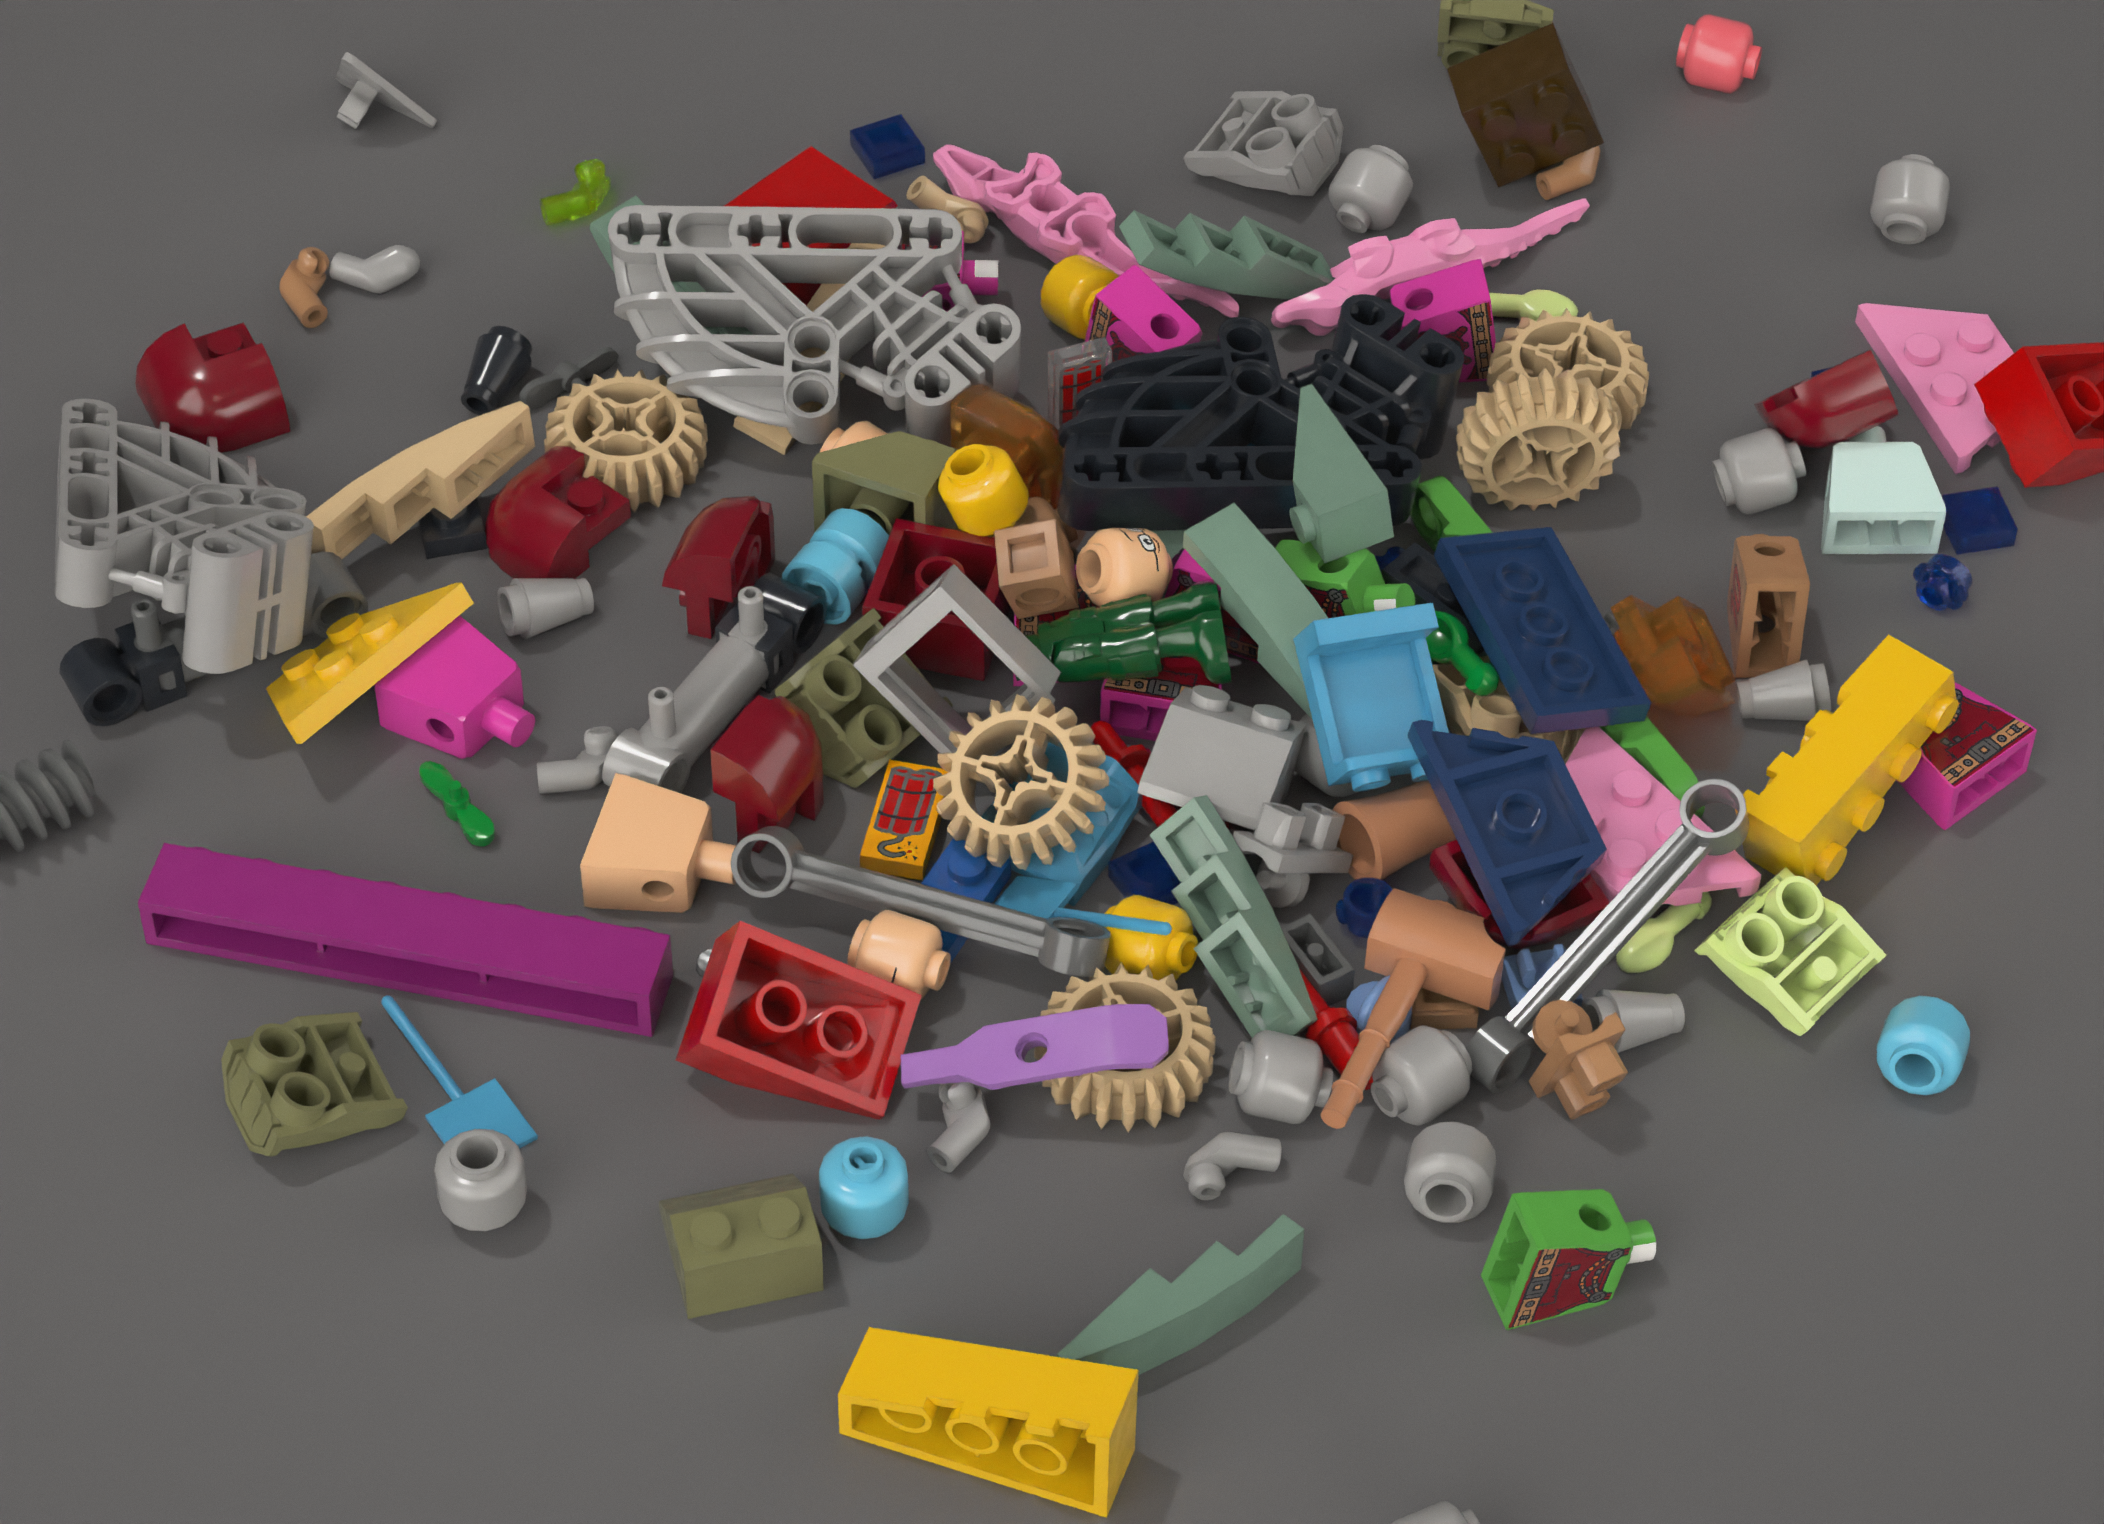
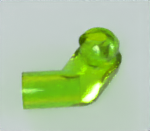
M590 159L578 163L574 169L578 182L571 191L539 199L541 214L546 226L589 216L597 211L611 188V178L605 175L606 168L603 161Z

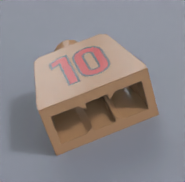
M1754 534L1751 536H1740L1734 541L1727 597V613L1735 678H1753L1800 662L1810 580L1799 541L1794 537ZM1762 615L1768 616L1775 623V627L1769 632L1759 633L1757 621H1763Z

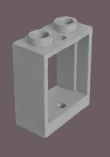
M955 564L947 569L872 637L853 664L939 753H956L957 748L949 740L950 731H959L967 735L972 728L901 655L951 610L1024 683L1002 703L1006 712L1011 711L1016 694L1025 696L1030 703L1031 710L1041 697L1050 699L1054 703L1055 698L1050 692L1061 673ZM1004 748L1000 749L993 756H997Z

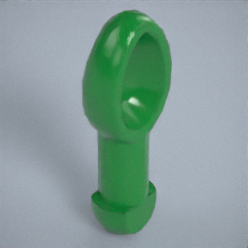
M1435 610L1439 627L1426 637L1431 659L1446 665L1452 664L1467 681L1465 683L1466 687L1474 694L1488 696L1493 693L1499 684V676L1495 668L1489 663H1484L1469 646L1467 629L1459 619L1449 613Z

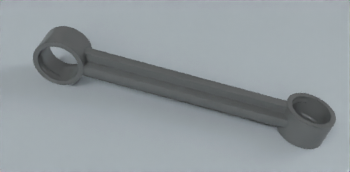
M1707 779L1694 784L1685 792L1679 808L1682 824L1512 1011L1505 1018L1502 1016L1492 1018L1472 1037L1466 1049L1472 1061L1473 1070L1470 1076L1493 1094L1502 1093L1511 1087L1526 1070L1533 1057L1536 1044L1532 1034L1533 1021L1540 1009L1552 1001L1565 1000L1574 1002L1706 855L1718 856L1730 853L1744 842L1749 831V818L1745 798L1735 785L1721 779ZM1710 803H1724L1738 811L1736 820L1726 829L1717 832L1702 831L1691 822L1695 812Z
M778 826L764 827L743 838L736 845L732 853L731 870L735 881L741 889L755 897H773L791 888L878 913L884 910H891L934 924L942 931L1039 957L1038 961L1043 966L1063 974L1093 977L1096 968L1102 972L1104 971L1111 933L1105 927L1093 922L1069 917L1046 919L807 853L804 851L799 839L792 832ZM757 841H768L782 852L786 862V873L783 881L778 883L767 882L754 870L751 862V850Z

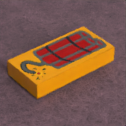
M889 760L859 855L860 867L883 874L923 881L942 819L936 806L945 797L939 795L934 789L933 779L947 774V771L942 768Z

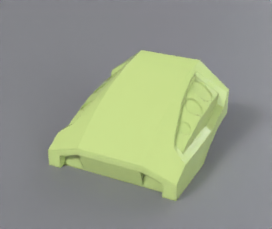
M1787 867L1750 897L1694 950L1698 955H1707L1739 988L1770 1011L1783 1027L1798 1036L1806 1033L1857 981L1887 956L1841 905L1823 897L1818 887L1812 881L1802 876H1795Z

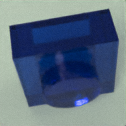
M1998 486L1941 495L1946 507L1943 527L1956 555L2014 546L2018 528Z

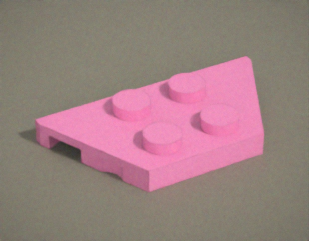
M1870 303L1858 305L1855 323L1954 473L1964 472L1970 467L1972 456L1986 444L1993 448L2001 441L1995 426L1986 417L1984 404L1974 384L2014 354V352L1988 314Z
M1600 727L1585 728L1565 765L1607 848L1601 863L1590 874L1609 902H1611L1682 824L1679 812L1681 801ZM1693 815L1691 822L1696 828L1706 832H1714L1698 816ZM1735 850L1724 855H1706L1663 904L1680 906L1701 903L1703 892L1736 888L1739 897L1751 896L1758 892L1761 874Z

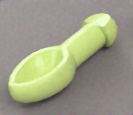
M1537 289L1523 295L1489 293L1493 316L1512 317L1519 320L1522 317H1528L1537 321L1543 310L1555 317L1561 316L1566 308L1571 316L1577 317L1578 315L1577 306L1573 301L1564 295L1550 290Z
M1709 892L1702 893L1701 903L1680 906L1670 905L1656 918H1649L1617 953L1616 962L1618 967L1627 973H1641L1661 965L1671 953L1674 936L1694 919H1702L1709 911L1712 904Z

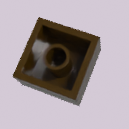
M1554 23L1447 68L1461 114L1498 187L1604 143L1588 95Z

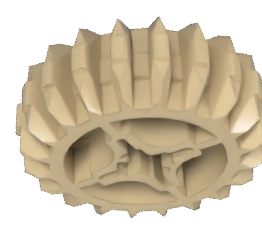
M1566 308L1561 316L1553 317L1543 310L1537 321L1528 317H1522L1516 328H1506L1500 342L1495 343L1494 353H1491L1487 385L1489 386V393H1493L1496 388L1497 379L1508 384L1518 380L1520 371L1529 378L1538 376L1546 368L1552 377H1557L1563 371L1569 369L1576 380L1589 377L1596 389H1604L1606 396L1610 399L1613 412L1617 413L1620 429H1631L1636 415L1641 413V408L1645 405L1649 372L1647 371L1648 363L1644 362L1643 347L1633 344L1630 331H1616L1613 319H1608L1601 323L1593 321L1591 311L1584 317L1571 316Z
M1544 368L1538 376L1527 378L1520 371L1517 381L1508 384L1497 379L1496 388L1493 393L1477 392V403L1475 406L1464 408V418L1462 423L1457 425L1458 434L1456 435L1460 470L1464 471V476L1471 485L1473 493L1484 495L1488 504H1495L1503 500L1510 511L1520 504L1528 505L1535 511L1538 505L1550 503L1556 509L1558 501L1566 498L1579 502L1582 489H1598L1600 476H1607L1613 473L1612 463L1614 459L1620 456L1619 448L1621 443L1618 434L1620 425L1617 413L1613 412L1610 399L1606 396L1604 389H1596L1589 377L1576 380L1569 369L1563 371L1557 377H1552L1547 369Z
M617 369L613 378L605 380L593 374L590 386L573 383L569 396L557 397L554 412L548 413V421L545 426L547 437L544 439L545 453L555 446H568L583 453L585 458L583 477L594 476L629 499L630 507L634 513L639 503L650 502L659 508L663 495L680 498L683 485L695 484L696 475L699 472L698 469L704 467V460L707 456V424L704 423L697 399L669 391L665 374L649 380L642 369L634 377H623Z
M1016 694L1011 711L1006 712L999 701L991 699L989 707L991 717L982 721L976 713L968 712L967 721L972 730L967 735L959 731H950L949 740L957 748L956 753L946 752L937 754L938 764L943 770L948 772L933 779L934 789L939 795L945 796L937 803V811L943 819L951 820L947 831L955 841L966 839L965 849L973 857H979L987 852L989 862L993 866L1001 868L1011 855L1015 866L1026 871L1030 863L1031 854L1036 853L1044 865H1052L1054 857L1052 847L1060 843L1065 851L1075 853L1076 844L1070 835L1076 829L1082 833L1093 834L1094 825L1085 815L1086 812L1105 811L1106 802L1101 795L1095 792L1109 786V776L1105 770L1097 768L1105 762V752L1100 745H1092L1095 738L1094 732L1086 723L1076 725L1078 718L1074 711L1068 707H1063L1055 713V706L1051 700L1041 697L1031 710L1030 703L1025 696ZM1048 742L1066 752L1068 759L1067 783L1058 781L1052 772L1046 771L1049 759L1045 751ZM1014 743L1005 754L993 756L1000 749ZM1028 774H1030V776L1034 780H1030L1029 783L1024 782ZM977 782L984 783L990 792L996 793L993 806L997 810L994 823L985 820L977 812L975 804ZM1013 782L1018 783L1015 791H1013L1009 784H1013ZM1051 808L1040 818L1028 823L1031 816L1038 810Z
M1121 962L1115 974L1105 975L1096 968L1094 976L1089 977V982L1071 976L1066 986V992L1053 991L1048 1002V1010L1041 1011V1016L1105 1005L1150 1004L1167 1018L1169 1044L1168 1055L1154 1068L1104 1070L1079 1076L1042 1081L1043 1087L1051 1088V1095L1054 1097L1056 1106L1071 1103V1111L1076 1120L1090 1113L1095 1114L1096 1121L1101 1130L1110 1119L1122 1120V1124L1128 1133L1137 1119H1145L1152 1127L1156 1128L1159 1120H1161L1162 1112L1179 1118L1182 1110L1185 1108V1101H1198V1097L1202 1093L1203 1083H1208L1209 1077L1212 1075V1055L1215 1054L1216 1039L1213 1034V1028L1210 1027L1207 1007L1197 1006V998L1193 988L1177 991L1178 984L1173 974L1159 981L1153 979L1149 965L1139 975L1128 974ZM1034 1047V1058L1037 1061L1046 1054L1047 1049L1045 1047Z

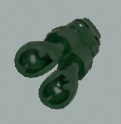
M1213 579L1199 581L1181 593L1152 602L1151 595L1142 594L1101 605V608H1095L1094 606L1081 610L1069 611V615H1064L1050 624L1048 622L1039 624L1038 634L1026 635L1061 672L1057 679L1058 682H1084L1109 678L1115 681H1124L1126 679L1159 676V673L1162 672L1161 658L1171 656H1186L1196 659L1202 667L1206 678L1213 684L1219 685L1232 682L1217 583Z

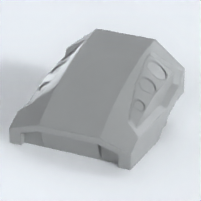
M1283 91L1234 92L1230 97V105L1193 151H1188L1183 157L1188 170L1202 176H1214L1245 187L1274 190L1287 193L1288 195L1314 196L1339 162L1344 126L1337 109L1317 106L1314 97L1309 94L1291 96Z

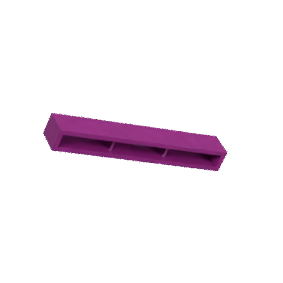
M164 843L138 900L146 944L649 1037L653 1036L673 979L670 935L657 933L647 928H630L591 921L577 915L564 916L531 910L517 904H498L465 898L451 892L438 893L400 886L391 881L377 882L344 876L325 869L311 870L278 864L264 858L251 859L213 852L204 847H185Z

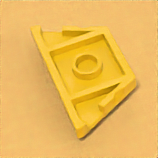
M462 582L454 583L361 615L358 613L347 615L327 629L326 634L328 638L315 649L304 650L288 659L281 667L284 674L266 687V690L296 744L304 743L473 605L474 602Z

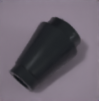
M494 326L487 334H483L478 338L464 392L461 396V402L466 409L477 415L495 410L532 365L530 357L532 345L524 335L509 327Z

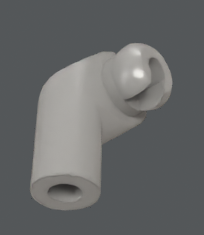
M403 245L390 246L367 259L339 251L331 261L329 273L331 279L373 293L383 294L413 277L420 268V259L414 249Z

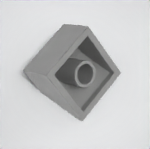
M1204 685L1194 686L1193 689L1185 687L1169 706L1141 777L1137 793L1179 807H1183L1194 797L1207 795L1222 820L1255 830L1263 802L1281 804L1289 793L1307 724L1291 720L1289 712L1273 705L1257 704L1252 708L1230 701L1228 693L1215 687Z

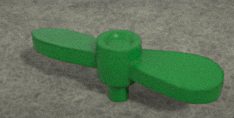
M432 761L422 763L419 768L420 780L429 791L443 801L446 816L453 821H458L463 834L472 845L479 847L489 845L495 837L494 823L485 813L471 804L468 790L461 786V782L454 780L450 772L443 765Z

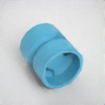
M846 508L832 511L813 534L810 543L805 544L782 573V579L826 599L827 613L824 624L837 625L843 623L850 617L868 593L889 535L879 523L862 512Z

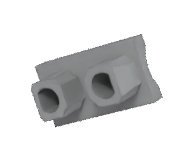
M1263 802L1255 831H1234L1233 838L1243 854H1258L1263 858L1258 868L1256 879L1272 907L1289 908L1300 903L1308 891L1310 883L1309 873H1348L1353 855L1336 847L1345 820L1344 815L1317 803H1303L1299 811L1288 805Z

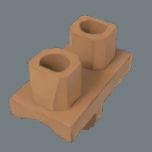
M1557 1000L1543 1006L1533 1021L1532 1034L1535 1043L1546 1053V1056L1530 1078L1529 1083L1537 1098L1555 1091L1570 1120L1604 1106L1611 1097L1607 1089L1623 1081L1628 1074L1614 1048L1626 1030L1616 1012L1606 1016L1599 1027L1592 1032L1590 1018L1582 1007L1571 1001Z

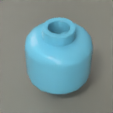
M1921 995L1904 999L1893 1007L1885 1020L1877 1043V1064L1883 1076L1893 1086L1909 1094L1932 1095L1941 1093L1953 1085L1962 1071L1970 1046V1029L1964 1015L1952 1004L1944 1000Z
M868 1136L855 1137L834 1145L824 1156L819 1170V1195L821 1212L831 1228L844 1236L869 1239L878 1238L892 1231L903 1220L909 1204L908 1172L906 1161L896 1147L878 1138Z

